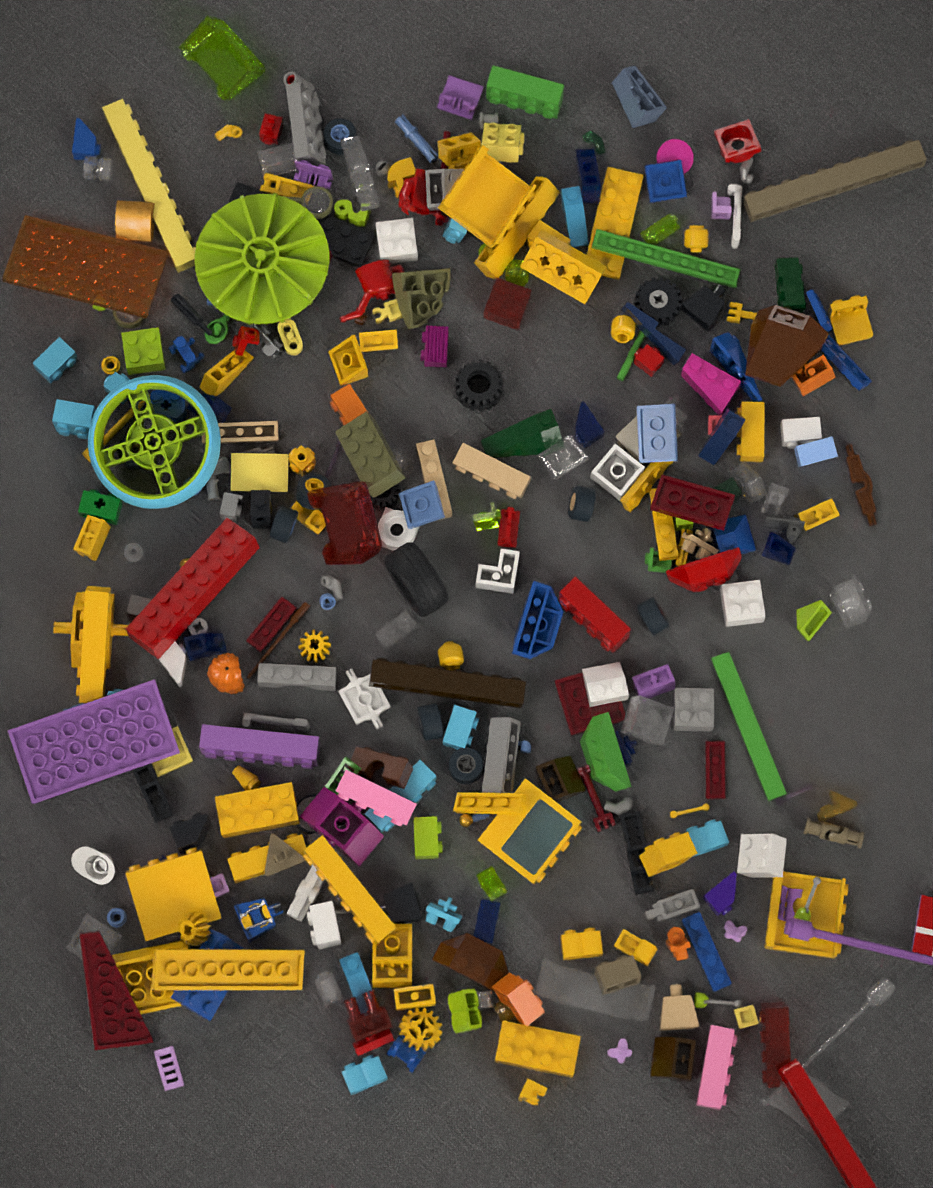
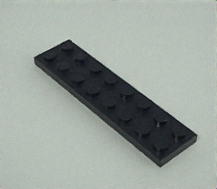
M237 182L228 203L239 199L241 195L245 197L269 193ZM307 208L308 211L311 212V213H314V214H319V213H320V212H317V211H315V210H312V209ZM328 215L317 219L327 238L332 258L359 268L363 266L375 233Z

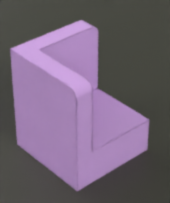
M713 192L711 219L730 220V197H717V192Z

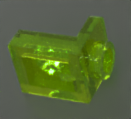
M494 502L490 503L491 512H480L473 515V522L477 531L499 527L498 520L501 519L500 508H496Z

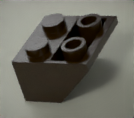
M571 755L552 759L535 766V772L544 793L557 803L586 791Z
M655 1037L650 1077L690 1082L696 1040L677 1037Z

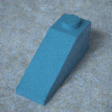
M580 186L561 189V202L568 238L571 240L570 246L574 248L589 246Z
M358 952L339 959L361 1017L379 1011Z

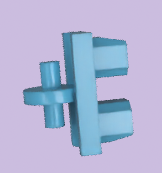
M451 897L448 898L447 902L439 899L438 905L430 902L426 909V922L435 925L439 917L446 919L442 928L449 932L454 930L456 925L461 922L463 916L455 913L458 906L451 904L453 900Z

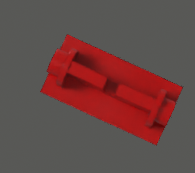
M507 507V510L501 509L497 546L516 548L520 511H515L513 507Z

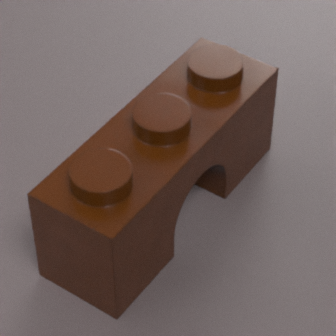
M356 747L351 761L361 767L357 775L370 780L376 770L384 769L382 777L387 785L405 789L413 771V767L407 758L403 756L394 757L383 751L381 753L375 752L368 747H364V749ZM348 765V769L354 772V769Z

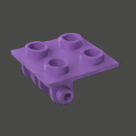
M449 75L443 93L439 96L437 109L472 120L484 87Z
M306 160L295 161L299 174L295 173L294 180L302 183H307L308 180L310 185L313 176H315L314 187L317 184V186L325 189L331 188L332 182H329V180L333 181L334 179L328 166L321 164L314 166Z

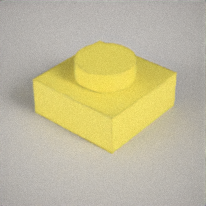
M753 1005L734 1010L739 1030L759 1024Z

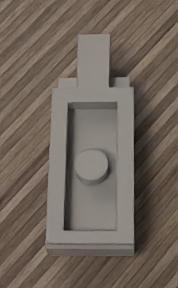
M690 889L657 901L652 905L653 909L646 911L644 915L647 921L657 918L658 922L665 921L698 909L700 905L694 889Z

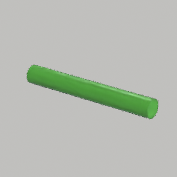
M641 330L617 376V379L620 381H624L635 358L634 354L640 348L645 338Z

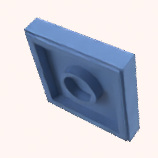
M434 480L399 492L409 529L445 518Z

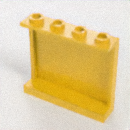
M482 145L477 149L438 208L490 248H493L496 245L500 246L504 241L505 232L512 229L516 223L513 221L515 217L523 213L526 208L523 205L526 201L529 202L535 195L534 189L537 185L529 186L487 154L489 149Z
M197 847L185 850L186 853L179 856L178 853L167 855V859L159 861V858L148 861V865L140 867V864L128 867L129 871H126L125 874L145 941L179 931L180 926L178 923L181 921V917L190 912L203 913L204 918H208L207 923L222 919L202 849L197 850Z
M783 871V877H773L765 949L834 959L837 954L841 953L842 944L815 937L809 938L808 941L788 937L787 934H784L786 921L778 919L779 904L782 903L780 900L782 885L792 889H803L802 897L797 898L793 903V910L796 914L799 908L805 907L814 884L813 879L818 876ZM819 877L821 883L817 885L808 908L811 912L810 922H812V926L815 929L842 935L844 923H841V917L846 912V903H843L844 896L848 894L849 884H845L846 878L839 880Z

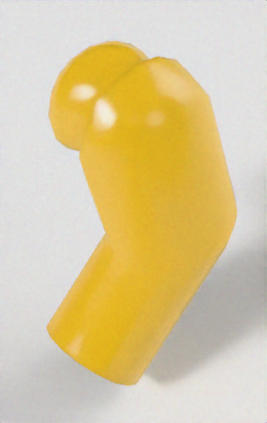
M228 124L214 135L220 142L225 137H240L242 129L239 126Z

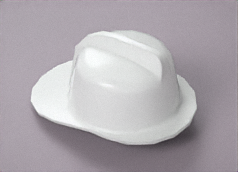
M80 847L73 853L71 859L72 866L80 875L99 885L107 884L114 878V862L108 854L90 847Z

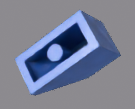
M76 118L72 148L74 160L96 161L97 155H100L101 144H98L96 136L80 118Z

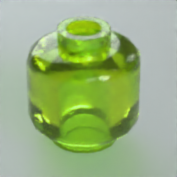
M513 260L506 267L505 280L510 286L515 288L523 287L529 281V272L520 267L523 262L522 260Z

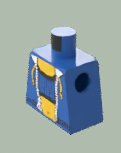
M265 898L234 906L249 943L276 926L273 917L284 913L279 902L268 907Z

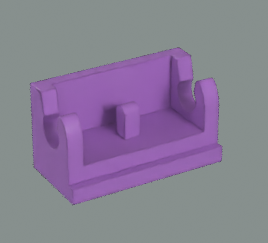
M668 664L632 677L633 687L637 691L639 702L675 689V679Z

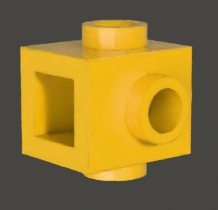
M300 445L298 449L295 447L288 455L289 467L296 474L299 473L304 476L306 473H310L316 466L315 453L309 447L304 448Z

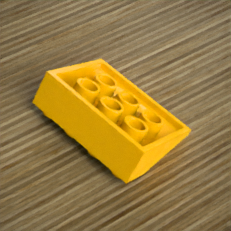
M185 940L112 955L141 1014L182 1006L171 999L175 990H153L151 986L154 949H190V945L185 944Z

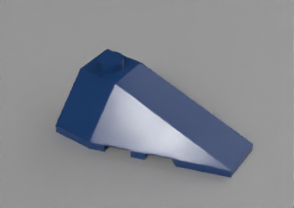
M729 332L713 338L710 352L731 376L741 381L740 387L753 402H762L754 378L745 375L747 361L739 345L740 341L735 335L732 336Z

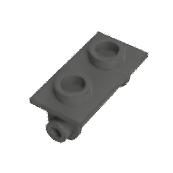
M254 324L259 331L260 342L258 346L260 347L263 343L266 344L262 350L270 359L276 360L279 357V352H286L282 347L283 343L271 336V331L264 324Z

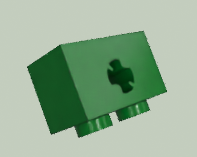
M94 489L84 490L78 509L79 516L86 518L87 515L103 519L109 524L117 525L122 501L113 494L103 495ZM101 503H103L104 506H101L100 509H98L97 505L100 506Z

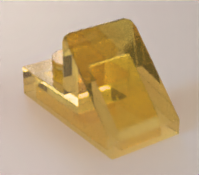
M830 791L829 797L833 806L831 807V804L821 807L817 817L819 822L855 809L858 804L855 800Z

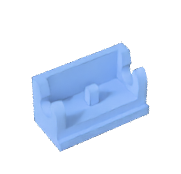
M833 436L798 445L794 448L798 467L838 457Z

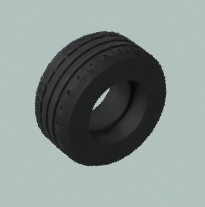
M407 542L386 556L384 563L390 576L405 600L420 617H427L441 608V606L447 604L449 596L445 586L429 560L415 543Z

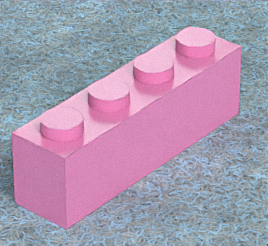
M347 769L336 789V792H339L338 797L346 801L351 798L357 801L355 805L365 810L367 807L374 809L373 814L382 818L386 815L392 818V823L400 827L402 824L407 825L417 803Z
M710 1026L696 1106L720 1110L722 1105L725 1106L727 1094H724L725 1086H729L730 1074H727L728 1066L732 1067L734 1055L731 1054V1048L736 1046L737 1035H734L735 1029Z

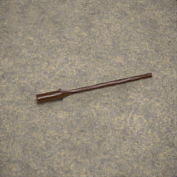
M304 602L297 612L291 616L289 625L248 674L247 679L253 676L258 669L259 663L265 661L289 629L299 622L310 608L307 602Z

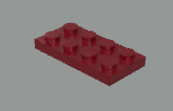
M661 475L650 510L724 531L735 495Z

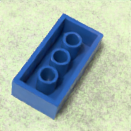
M212 929L209 931L211 934L207 937L208 940L202 943L199 948L245 949L222 933ZM175 990L171 999L198 1016L211 1021L228 990Z

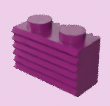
M426 326V332H422V343H425V350L421 349V361H424V367L447 368L449 327Z

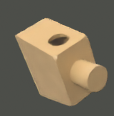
M681 984L670 985L671 996L663 997L660 1031L697 1029L699 1023L692 996L682 995Z

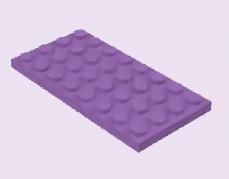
M155 679L8 730L32 804L180 754Z

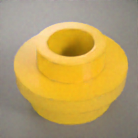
M114 356L104 358L101 363L102 370L108 375H113L114 372H118L120 369L119 360ZM109 364H114L113 368H108Z

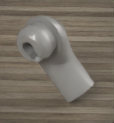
M625 797L617 804L607 800L604 810L617 815L624 814L633 807V800L630 797Z

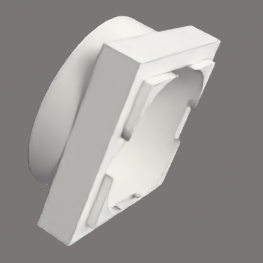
M386 507L378 523L372 543L394 551L407 542H414L419 527L409 529L404 511ZM394 524L402 525L403 533L399 536L392 535L390 532L391 526Z

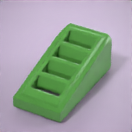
M347 757L343 759L325 788L337 795L339 794V792H336L338 784L335 781L340 782L341 779L338 776H343L342 770H349L345 765L347 764L353 768V773L358 774L361 770V767Z

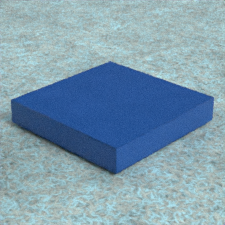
M682 160L644 166L650 203L687 197Z
M812 289L807 291L806 294L820 325L827 332L832 331L833 327L819 296Z

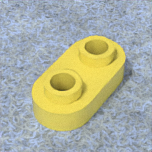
M286 319L283 323L279 322L278 333L286 353L293 356L298 355L303 349V343L295 322L291 319ZM288 327L291 330L289 332H285L284 329ZM292 344L297 345L295 349L290 348Z

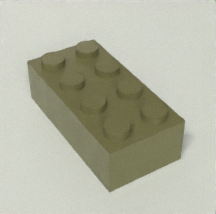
M367 411L335 431L364 489L373 498L406 478L376 420Z

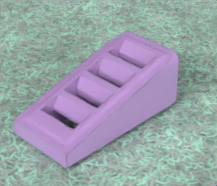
M170 1046L154 1051L165 1091L184 1086L174 1047ZM167 1054H171L172 1056L161 1060L160 1056H164ZM173 1061L174 1065L163 1068L162 1064ZM176 1070V1073L165 1076L164 1072ZM178 1077L179 1081L167 1084V1080Z

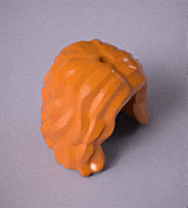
M233 653L218 655L208 667L207 675L209 681L219 692L237 694L238 692H243L245 687L239 668V658Z

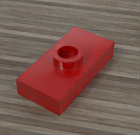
M387 1028L378 1033H369L364 1039L352 1044L357 1056H360L394 1041L390 1029Z

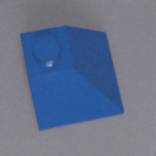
M746 514L728 518L724 531L710 527L715 547L719 550L718 553L733 550L737 547L740 548L741 554L756 551Z

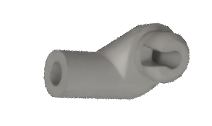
M753 158L741 164L740 174L743 183L751 184L753 182L754 175L749 174Z
M329 575L323 576L321 584L333 592L334 599H343L340 581Z

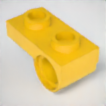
M623 929L613 946L628 956L633 955L635 960L645 966L649 965L657 951L655 945L638 938Z

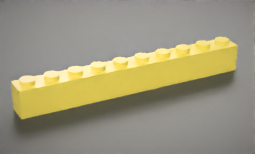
M123 99L102 107L106 120L144 201L154 203L153 221L177 272L179 273L195 266L196 247L191 246L190 241H192L188 230L184 231L182 227L185 224L181 215H177L175 212L177 206L173 198L169 199L167 195L170 192L166 183L162 184L160 180L162 174L159 168H155L152 163L155 161L152 152H147L145 148L147 146L145 137L143 135L140 136L138 133L140 127L137 120H132L130 116L133 114L130 105H125Z

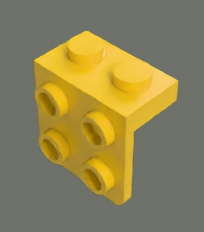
M856 295L851 297L850 300L843 301L839 299L830 304L827 312L838 345L872 338L873 331L866 310L868 305L867 296L861 297Z

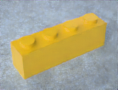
M290 834L287 836V839L283 840L299 854L305 855L303 851L306 845L302 834ZM269 842L267 846L261 847L257 845L251 847L249 852L243 854L242 851L231 854L230 858H227L235 883L264 875Z

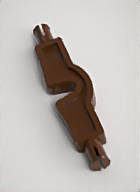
M846 445L845 448L848 455L846 463L850 481L853 484H864L863 488L855 491V497L860 505L863 516H867L869 526H875L877 522L874 516L876 507L871 494L873 490L872 480L864 471L859 454L855 455L853 445Z

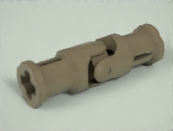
M808 817L803 832L805 835L809 833L819 836L820 839L840 844L855 845L859 849L862 846L865 832L851 831L847 827L827 822L812 821Z

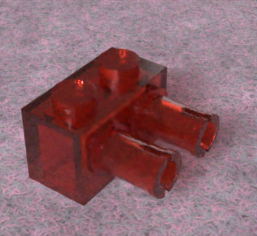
M374 990L368 991L371 999L367 992L362 994L368 1011L364 1014L360 1012L356 997L350 998L352 1006L348 999L343 1001L350 1016L346 1022L355 1041L392 1027L387 1010L384 1006H379Z

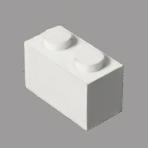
M820 417L783 419L781 421L782 447L787 446L789 449H794L795 446L822 439Z

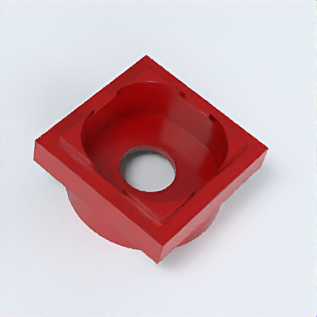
M749 119L714 130L721 155L726 163H742L751 159L754 154L761 152L760 144ZM734 141H743L744 147L740 150L733 149L732 143Z

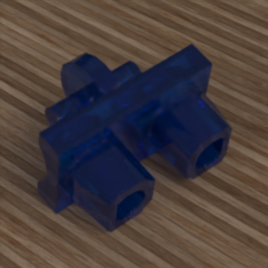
M617 730L615 735L625 767L631 766L633 761L628 750L631 755L636 754L634 746L638 743L636 740L630 741L628 736L623 737L622 740Z

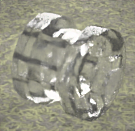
M493 991L477 993L478 1009L494 1007V1002L491 998Z

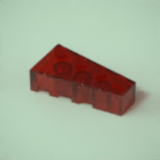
M784 1002L761 1003V1011L759 1012L760 1023H762L760 1040L763 1043L764 1051H761V1061L765 1064V1071H762V1082L766 1083L768 1088L786 1087L778 1070L791 1062L789 1007Z

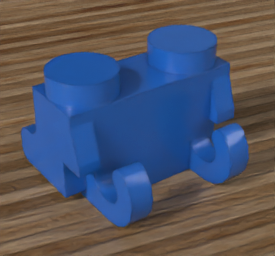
M183 336L177 337L173 341V345L168 347L172 355L176 353L175 350L177 349L185 361L186 366L184 364L179 366L183 374L195 368L196 364L200 363L205 357L203 353H200L199 357L196 358L189 346L195 343L193 337L189 339V342H186Z
M400 1035L386 1055L389 1057L397 1056L407 1063L409 1071L413 1073L426 1052L421 1047L418 1051H416L414 1046L409 1048V1042H403L405 1036Z

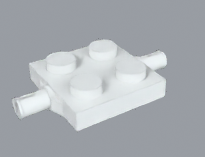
M353 669L346 671L345 673L350 683L339 690L338 693L356 726L364 721L372 720L376 729H379V726L380 728L384 725L378 716L381 712L391 708L381 688L369 687L370 674L357 678Z

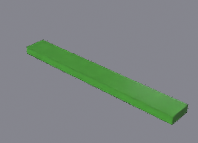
M599 229L595 232L592 248L732 288H736L740 273L738 268Z
M726 652L711 658L767 800L771 801L786 795L787 793L730 653Z

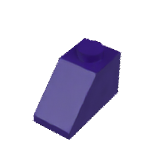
M735 871L703 896V900L717 916L721 913L725 916L733 909L731 905L734 903L737 876Z

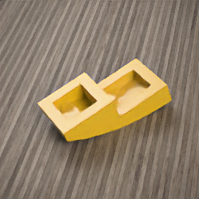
M298 501L290 508L298 511L297 520L317 535L320 534L330 521L319 510L304 508Z

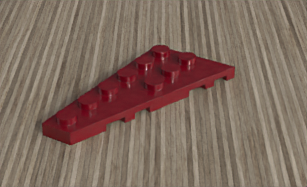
M100 930L80 933L94 1050L154 1043L151 1033Z

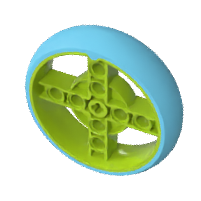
M162 375L137 377L113 389L97 407L88 433L89 457L93 469L102 484L120 500L133 506L148 509L175 506L199 492L215 470L221 447L218 422L206 399L187 383ZM147 390H164L177 394L189 402L199 416L176 424L171 418L155 413ZM129 397L136 421L128 430L126 442L104 449V432L107 422L119 404ZM141 401L146 402V408L143 411L138 409V404ZM147 419L152 420V426L149 429L144 427V422ZM189 424H192L194 426V432L188 435L186 433V427ZM174 430L176 432V438L175 440L170 441L168 439V434L170 431ZM205 435V452L201 464L195 474L180 487L172 464L180 455L182 442ZM153 437L154 439H158V442H156L155 447L154 445H150V442L153 441ZM135 443H139L141 447L138 453L132 451ZM120 449L123 453L122 457L119 460H117L114 456L116 450ZM159 455H163L165 459L162 465L156 463V458ZM133 460L138 466L147 470H153L161 494H145L130 489L115 477L110 467ZM165 473H169L171 476L168 483H164L162 480Z

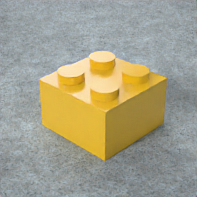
M676 832L666 840L663 837L654 841V844L645 847V852L639 855L648 877L680 866L695 856L697 851L688 832L683 834Z

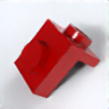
M241 326L237 336L234 335L232 346L235 347V355L243 356L248 343L258 345L260 342L259 331L254 328Z

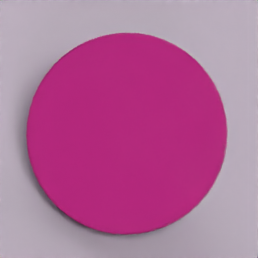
M672 139L663 143L658 149L656 156L657 164L682 160L683 174L690 170L694 159L691 147L679 139Z

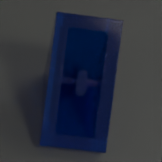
M770 532L762 556L790 565L796 548L774 532Z

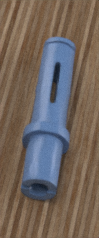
M401 115V117L396 119L395 123L405 133L404 136L414 143L430 164L439 158L438 154L417 131L418 128L413 126L405 115Z

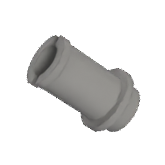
M211 476L205 484L208 501L220 499L217 485L219 479L216 476Z

